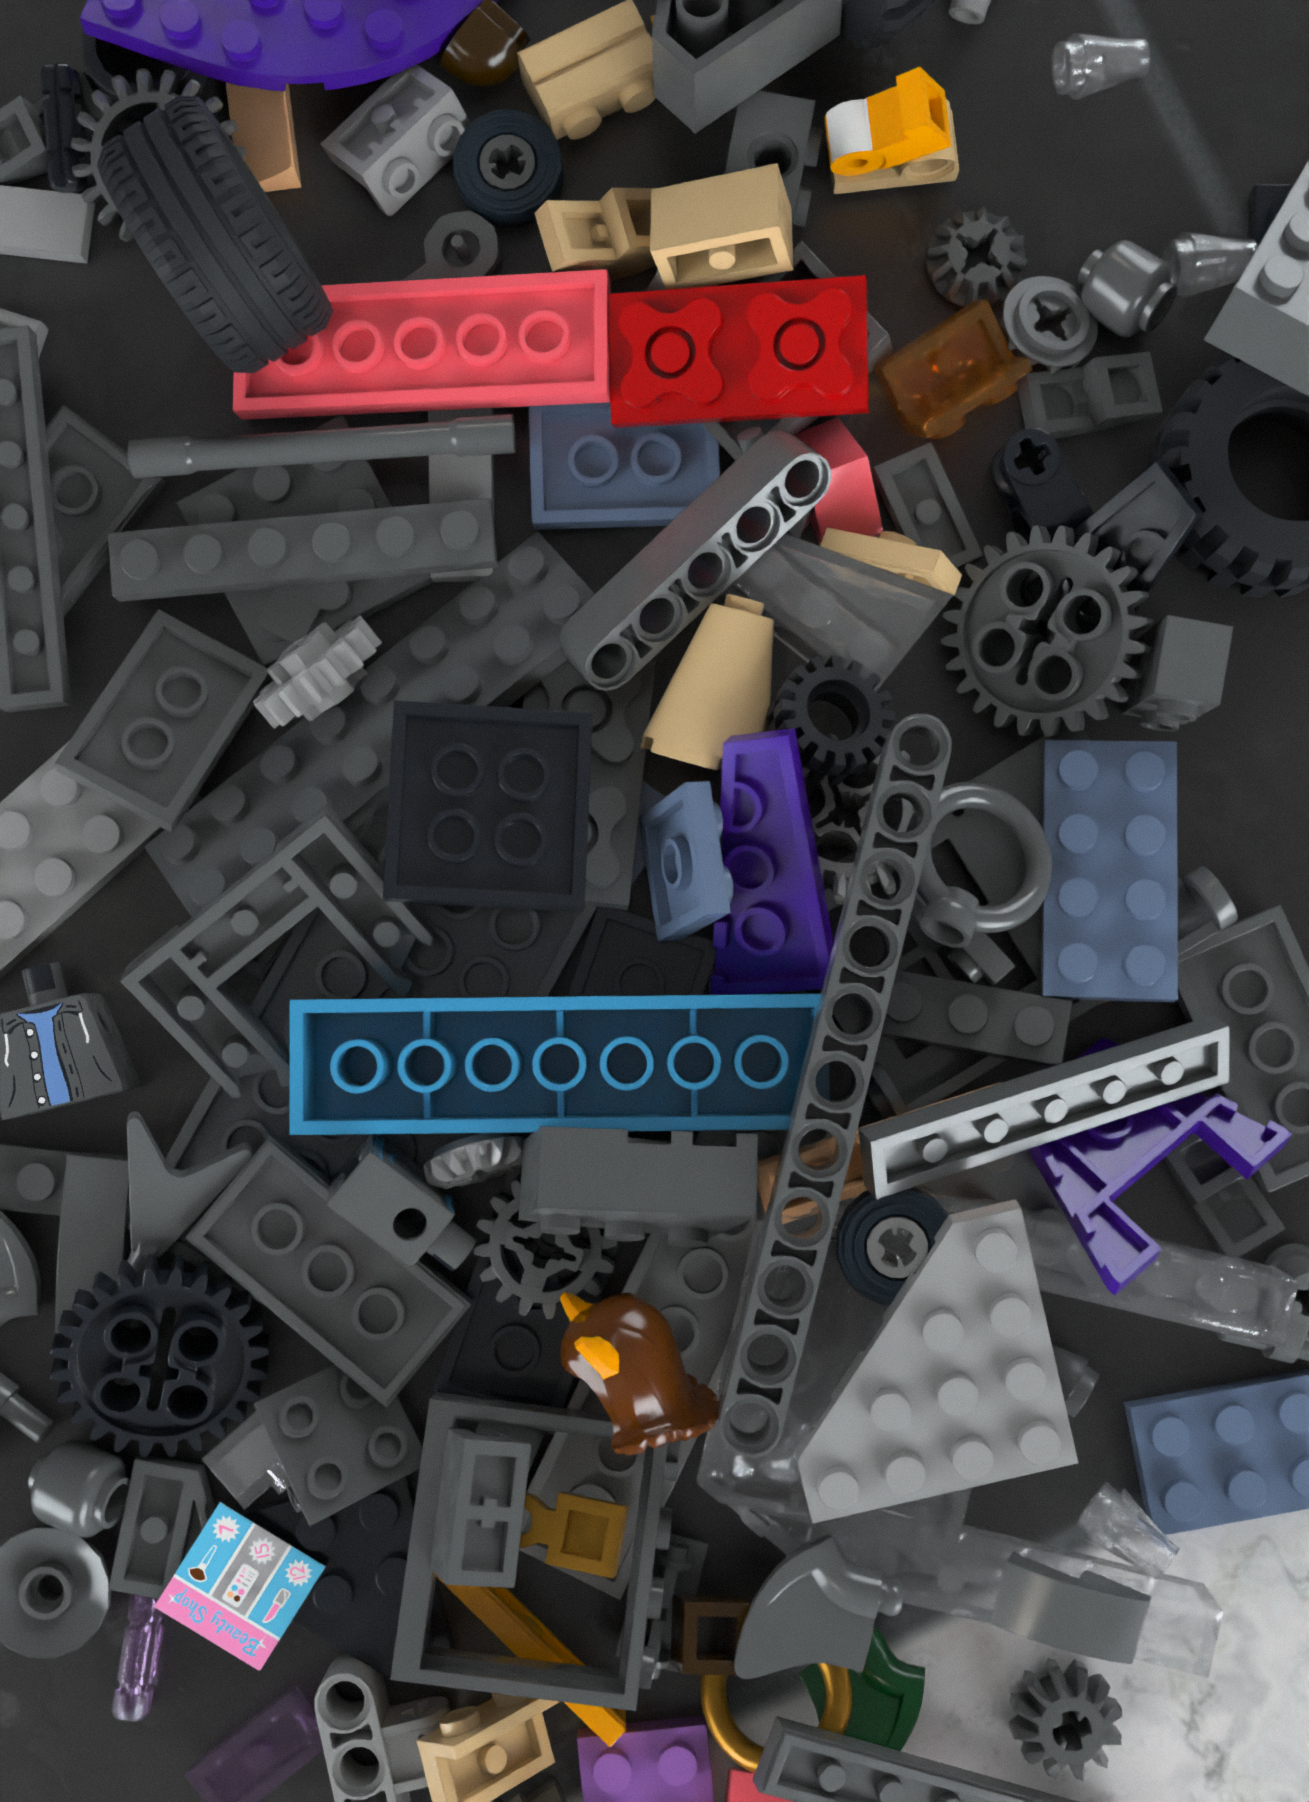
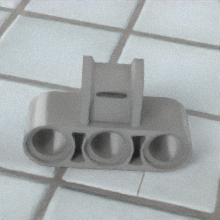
M347 1652L339 1655L330 1664L314 1698L315 1714L335 1802H411L409 1791L428 1787L416 1740L440 1727L439 1719L451 1712L448 1698L434 1696L390 1706L383 1673ZM340 1681L355 1683L362 1690L364 1699L355 1702L343 1699L337 1693L335 1684ZM354 1747L370 1749L376 1755L379 1763L373 1766L358 1764L352 1758L349 1750Z

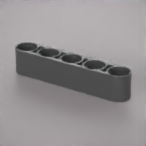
M777 430L761 437L569 618L562 627L559 637L562 643V652L567 660L590 685L598 690H613L628 682L823 498L831 482V468L828 461L789 432Z

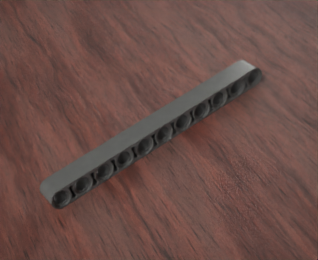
M916 713L902 719L889 733L882 748L719 1399L718 1420L723 1442L732 1452L742 1457L757 1458L768 1454L777 1445L783 1432L951 755L952 739L948 728L940 719L929 714ZM919 733L925 736L933 748L931 762L923 766L907 762L899 749L902 735ZM894 797L903 798L914 806L917 813V822L912 831L897 832L885 823L883 806L886 800ZM887 863L898 872L901 879L900 889L893 899H880L869 891L866 884V874L872 864ZM860 928H870L876 931L884 942V954L881 960L872 967L858 964L852 958L849 950L850 939L853 933ZM846 994L859 996L866 1003L868 1009V1019L865 1025L859 1031L852 1034L840 1031L832 1018L833 1007L836 1001ZM831 1061H840L850 1070L852 1076L851 1086L843 1097L835 1100L825 1099L817 1091L815 1085L816 1075L824 1064ZM825 1129L833 1135L835 1140V1151L832 1158L819 1166L804 1163L798 1153L802 1137L811 1130ZM798 1197H807L814 1200L819 1208V1215L815 1225L803 1232H793L787 1229L781 1221L785 1205ZM779 1266H791L798 1269L802 1274V1284L799 1291L786 1299L775 1298L764 1289L768 1273ZM764 1334L775 1335L786 1344L782 1358L769 1366L759 1365L753 1362L747 1355L751 1342L756 1337ZM747 1403L758 1404L769 1413L766 1424L760 1430L752 1433L736 1429L730 1421L733 1412L739 1406Z

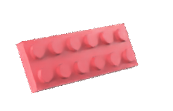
M607 269L321 285L333 308L327 327L313 336L307 335L306 342L295 349L288 348V353L276 361L269 359V364L257 372H234L233 412L241 420L609 403L608 294H611V280Z

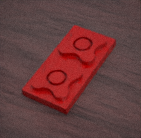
M865 275L608 294L611 425L615 428L869 413L867 279Z

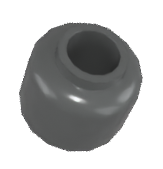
M1128 240L1116 242L1105 252L1099 249L1095 250L1085 261L1077 279V283L1083 287L1081 300L1085 307H1087L1089 315L1096 319L1097 323L1122 337L1135 336L1142 330L1145 332L1153 331L1166 316L1177 292L1176 286L1171 284L1173 274L1170 264Z
M68 1440L57 1446L51 1453L41 1456L33 1466L28 1480L29 1489L32 1491L31 1507L34 1515L41 1522L76 1537H91L103 1529L113 1527L124 1514L130 1485L126 1464L120 1456L78 1440Z

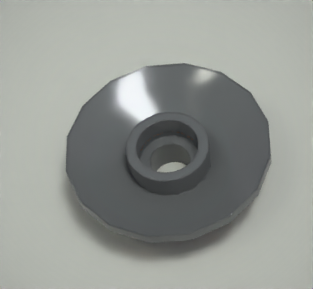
M35 1526L13 1535L0 1547V1641L6 1648L28 1658L56 1659L80 1649L101 1628L111 1604V1590H108L111 1577L102 1554L86 1537H76L52 1526ZM47 1575H54L61 1581L63 1585L62 1594H53L47 1590L45 1586V1577Z

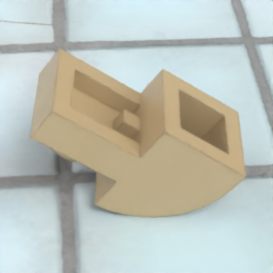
M611 188L599 201L546 200L534 214L552 272L607 269L610 280L615 281L636 275L656 266L650 252L651 189L656 188Z

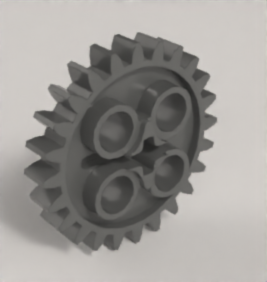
M1036 525L1032 527L1028 545L1021 534L1009 532L1006 535L1007 553H1004L996 546L986 545L983 547L989 564L986 568L969 563L965 565L964 568L972 579L973 584L970 588L957 587L955 597L963 602L961 610L943 612V618L958 624L957 633L942 638L941 644L958 647L960 654L945 665L946 669L966 672L967 677L956 689L959 694H969L977 691L980 693L973 708L975 713H987L997 707L994 726L998 728L1008 727L1017 717L1018 734L1032 735L1040 720L1041 729L1045 737L1058 736L1063 718L1071 732L1085 730L1083 711H1086L1096 720L1106 719L1109 716L1103 699L1107 697L1117 702H1126L1129 697L1124 688L1119 684L1122 677L1142 679L1144 675L1130 661L1133 654L1152 652L1153 647L1136 640V631L1153 626L1154 619L1136 616L1134 610L1135 607L1141 605L1150 597L1149 593L1145 591L1128 592L1126 586L1138 574L1136 568L1127 566L1116 571L1113 570L1121 553L1120 550L1109 546L1095 556L1098 546V536L1085 533L1074 546L1073 528L1059 526L1051 543L1047 528ZM1032 572H1037L1043 581L1042 596L1035 604L1027 606L1021 598L1020 588L1026 576ZM1071 578L1073 587L1062 599L1064 592L1063 584L1066 579ZM1094 598L1101 607V619L1093 631L1085 634L1077 624L1076 614L1084 601ZM1040 621L1048 622V628L1056 632L1052 643L1043 642L1044 637L1036 632ZM1007 631L1014 640L1015 650L1009 662L1001 665L994 656L993 645L998 635ZM1062 657L1068 661L1071 667L1072 678L1068 687L1058 693L1049 683L1048 672L1052 663ZM1030 664L1027 673L1028 681L1022 685L1019 682V676L1022 670Z

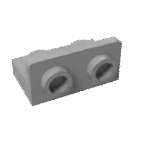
M415 65L392 75L321 143V146L334 164L368 190L382 212L387 216H392L453 158L459 137L465 132V129L471 122L452 88L419 65Z

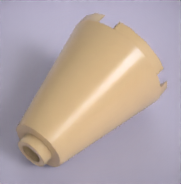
M727 594L724 606L710 604L643 733L640 744L641 748L651 749L650 752L718 771V769H722L723 743L730 736L766 732L770 725V720H766L771 700L774 620L761 616L764 603Z

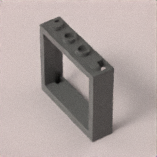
M436 1392L429 1399L390 1680L636 1711L639 1688L651 1690L652 1676L654 1674L656 1647L644 1646L647 1618L660 1620L664 1577L652 1576L655 1549L668 1550L672 1508L661 1507L664 1480L676 1481L680 1440L673 1443L667 1441L664 1446L655 1449L647 1446L645 1450L618 1670L432 1647L427 1645L437 1574L430 1568L448 1428H457L458 1419L611 1439L614 1432L612 1421L609 1415L605 1413Z

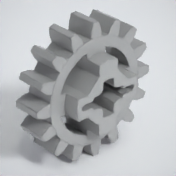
M361 616L356 617L353 621L352 619L348 620L338 630L336 628L332 630L326 622L321 623L312 632L300 640H296L285 649L278 660L266 670L274 681L259 692L260 695L253 700L254 706L273 728L279 725H286L295 716L300 717L304 715L308 721L314 720L322 712L335 704H339L354 691V687L359 680L368 674L362 667L364 665L363 661L377 651L375 648L382 641Z

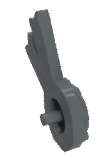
M473 211L454 212L441 216L424 239L425 264L402 281L491 276L501 262L499 239L494 226Z

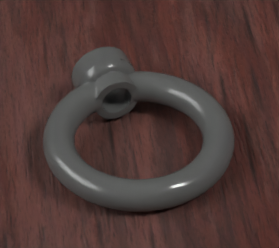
M960 782L942 787L917 888L918 894L927 904L919 922L922 931L931 939L943 945L962 948L969 945L974 932L995 933L1006 931L1028 920L1043 903L1052 878L1050 847L1044 831L1034 815L1011 794L992 785L978 782ZM962 808L984 810L1000 818L1015 833L1024 852L1026 868L1020 890L1009 901L997 906H979L976 897L968 891L953 886L946 887L933 864L931 840L936 825L948 813ZM914 811L910 818L906 832L912 831L917 822L916 811Z

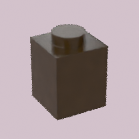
M673 1594L670 1664L682 1674L737 1675L734 1669V1657L744 1619L751 1603L738 1596Z

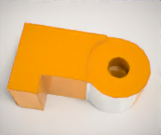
M917 67L896 76L897 86L865 99L850 100L831 108L826 113L824 120L829 163L832 172L843 176L862 175L878 169L885 170L951 147L945 90L921 67Z

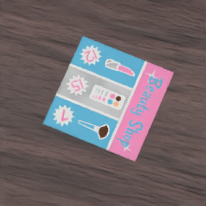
M220 1502L154 1607L260 1671L326 1566Z

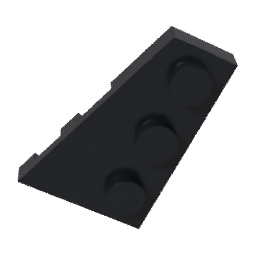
M1158 461L1074 530V546L1085 533L1098 536L1095 556L1109 546L1120 550L1121 553L1113 570L1116 571L1117 569L1130 566L1138 571L1135 578L1126 586L1128 592L1145 591L1150 593L1203 512L1165 462ZM1032 572L1026 576L1020 588L1022 600L1027 606H1031L1039 600L1043 592V581L1037 572ZM1071 578L1066 579L1063 584L1064 592L1062 599L1073 587ZM1094 598L1084 601L1076 614L1080 630L1087 634L1098 626L1101 619V607ZM1141 605L1134 608L1135 614L1137 613ZM1040 621L1037 625L1038 629L1047 641L1052 643L1056 632L1048 628V622ZM1060 657V658L1062 659V661L1065 663V665L1068 667V669H1069V670L1071 671V673H1072V670H1071V667H1070L1068 661H1066L1064 658Z

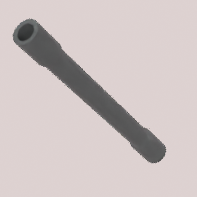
M513 414L458 417L448 422L207 438L172 436L130 439L128 442V461L134 478L190 475L197 471L446 454L465 457L516 453Z

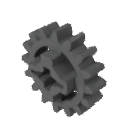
M517 1178L511 1183L514 1196L511 1201L497 1193L490 1200L492 1207L499 1214L498 1217H481L478 1221L477 1227L483 1232L490 1234V1240L476 1244L474 1255L490 1257L491 1264L479 1276L482 1282L499 1278L503 1285L496 1296L498 1302L502 1303L512 1294L520 1297V1315L526 1316L533 1303H542L546 1319H553L557 1302L561 1301L560 1296L565 1291L579 1298V1292L582 1289L596 1297L601 1293L602 1286L594 1274L596 1271L612 1273L615 1266L613 1260L602 1255V1249L614 1247L618 1241L606 1239L601 1228L586 1227L590 1237V1245L586 1244V1241L577 1239L575 1235H556L555 1244L564 1248V1252L553 1251L548 1260L536 1256L538 1245L529 1241V1236L539 1238L543 1232L539 1231V1222L511 1218L519 1210L521 1179ZM503 1245L507 1249L516 1251L525 1269L522 1279L508 1265ZM565 1268L577 1272V1270L581 1271L568 1283L556 1287H545L549 1276Z

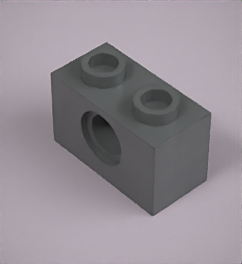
M759 90L737 106L725 174L757 168L765 163H777L786 171L781 176L792 208V228L793 225L805 227L812 188L800 186L804 165L817 166L823 134L822 127L812 126L816 101Z
M1167 615L1136 640L1153 647L1152 652L1132 655L1131 663L1138 667L1144 675L1142 679L1128 678L1126 693L1129 698L1124 702L1122 714L1141 717L1140 726L1148 729L1177 731L1179 730V724L1185 725L1188 722L1196 721L1197 717L1221 704L1233 626Z

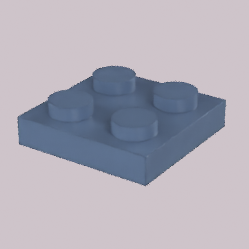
M710 781L685 782L639 817L658 942L682 940L731 913L730 903L733 897V881L730 871L727 867L723 866L719 839L722 834L723 819L720 807L716 802H713Z

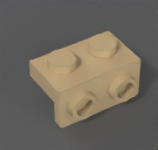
M492 1693V1699L477 1707H462L443 1715L439 1719V1728L416 1740L432 1802H490L554 1764L555 1759L542 1712L559 1703V1701Z

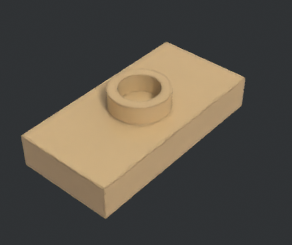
M827 527L819 547L823 551L822 553L843 574L938 595L955 596L962 576L941 550L917 546L916 542L912 539L891 531H882L879 538Z

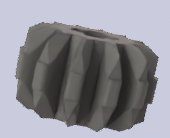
M1047 1658L1045 1665L1047 1676L1039 1679L1035 1673L1024 1670L1023 1680L1030 1692L1010 1693L1009 1702L1013 1710L1019 1715L1010 1720L1009 1728L1014 1739L1023 1741L1021 1752L1029 1764L1034 1765L1043 1761V1767L1047 1775L1055 1780L1062 1773L1066 1765H1069L1074 1777L1084 1781L1086 1773L1085 1762L1092 1759L1096 1765L1108 1768L1109 1760L1102 1746L1122 1745V1735L1118 1728L1112 1724L1123 1717L1122 1708L1115 1698L1108 1697L1110 1685L1101 1674L1096 1673L1088 1677V1670L1085 1665L1076 1659L1071 1662L1063 1674L1057 1661ZM1070 1711L1068 1713L1069 1723L1061 1726L1063 1722L1062 1713Z

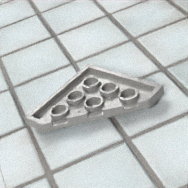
M1016 1199L948 1215L934 1237L936 1243L916 1273H910L894 1301L883 1314L884 1322L865 1351H859L832 1392V1401L814 1429L809 1427L796 1447L797 1464L812 1524L1078 1463L1022 1209Z

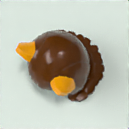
M566 1291L560 1296L561 1303L570 1320L561 1344L560 1358L562 1366L575 1377L584 1380L600 1399L612 1421L614 1432L611 1447L616 1454L643 1453L647 1446L655 1449L664 1446L667 1441L670 1443L676 1442L678 1439L687 1441L689 1438H696L702 1433L710 1431L715 1426V1421L718 1420L719 1406L716 1394L707 1385L698 1384L694 1376L686 1374L673 1331L667 1319L655 1307L643 1298L629 1292L612 1295L595 1304L588 1303Z

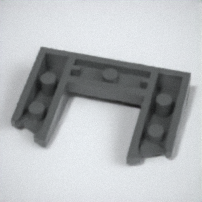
M325 804L278 842L275 851L180 928L178 925L173 927L127 965L120 982L233 1099L241 1097L242 1089L239 1078L275 1069L281 1087L290 1085V1057L252 1009L227 981L229 977L316 907H319L392 990L402 998L409 992L413 984V977L404 973L401 969L415 938L422 943L430 945L433 940V933L410 903L383 901L384 870L331 807Z
M0 1142V1210L60 1216L56 1268L55 1334L60 1333L57 1329L63 1310H73L72 1304L75 1292L78 1289L93 1293L92 1287L95 1275L98 1272L106 1274L116 1282L120 1261H128L132 1250L130 1229L127 1228L130 1222L128 1156Z

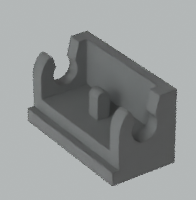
M448 1428L430 1568L446 1585L515 1587L531 1443L522 1442L504 1433L496 1432L495 1437L477 1435L467 1429Z

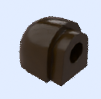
M483 0L448 44L441 58L440 66L452 76L468 85L480 87L496 85L504 82L519 68L517 52L524 50L531 39L525 30L493 0Z

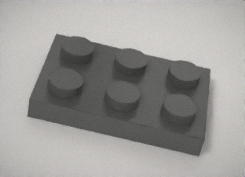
M158 609L55 761L57 771L173 833L254 706L253 700L260 695L259 692L271 680V676L266 671L268 668Z

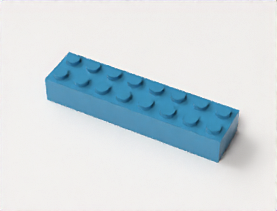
M821 994L290 1000V1135L535 1132L541 1126L628 1129V1131L787 1130ZM829 1062L819 1069L815 1082L818 1093L825 1099H830Z

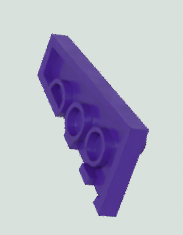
M795 728L730 736L723 743L720 810L723 819L722 861L723 866L728 868L732 876L733 897L730 903L731 913L714 922L713 947H716L715 972L711 976L710 995H747L822 989L834 942Z

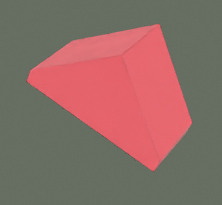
M839 417L798 433L795 437L824 457L831 468L829 488L823 498L812 508L810 518L819 544L822 542L827 527L872 537L880 536L883 526L868 456Z

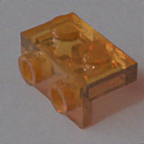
M983 299L975 300L873 367L906 433L926 438L932 437L933 440L944 438L960 429L966 423L964 415L982 403L985 406L993 405L1012 395L1018 389L1016 381L1033 370L1027 357L1014 356L1012 351L1008 350V343L988 301Z

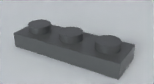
M897 970L881 1036L1053 1067L1062 1064L1072 1001Z

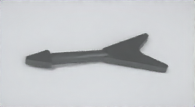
M136 1111L129 1113L127 1117L132 1250L128 1262L137 1273L145 1270L148 1254H154L156 1258L164 1254L252 1158V1147L249 1143L244 1142L191 1168L177 1170L170 1167L165 1161L142 1115ZM124 1319L120 1323L129 1327L132 1319Z

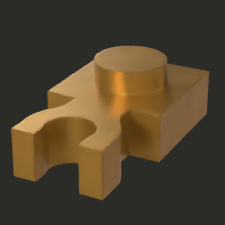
M526 1492L524 1508L531 1514L532 1525L527 1533H521L519 1548L529 1547L537 1543L546 1544L548 1549L545 1564L608 1578L617 1576L629 1505L568 1492H559L556 1508L554 1509L546 1505L538 1496Z

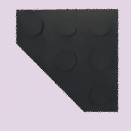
M410 1475L310 1527L303 1512L297 1513L289 1497L237 1511V1513L326 1566L292 1621L391 1678L416 1499ZM436 1579L427 1646L456 1649L438 1579Z

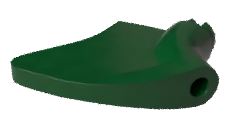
M873 1628L863 1672L848 1669L852 1686V1708L844 1735L901 1751L909 1739L919 1716L924 1693L925 1667L899 1660L891 1651L879 1628L874 1630ZM810 1664L801 1670L798 1675L814 1704L820 1723L825 1708V1683L818 1664Z

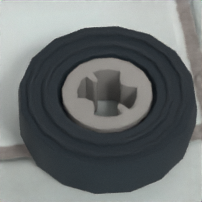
M916 1187L879 1199H875L868 1190L862 1192L845 1208L836 1228L835 1253L845 1279L861 1296L882 1306H890L910 1273L917 1272L936 1243L934 1237L948 1217V1212L931 1194ZM897 1228H904L910 1231L906 1240L913 1250L912 1253L902 1261L899 1254H895V1262L883 1259L885 1247L879 1239L880 1236L889 1229H891L895 1236L897 1235Z

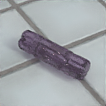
M135 1594L130 1596L127 1618L131 1621L129 1627H125L117 1675L120 1686L119 1689H115L112 1705L113 1716L120 1720L141 1721L151 1710L154 1688L150 1685L152 1679H156L164 1626L159 1623H161L162 1618L166 1617L165 1613L154 1607L159 1600L157 1598Z

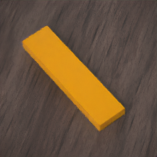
M437 1576L517 1657L586 1666L507 1588L446 1585ZM564 1702L609 1747L626 1731V1710Z

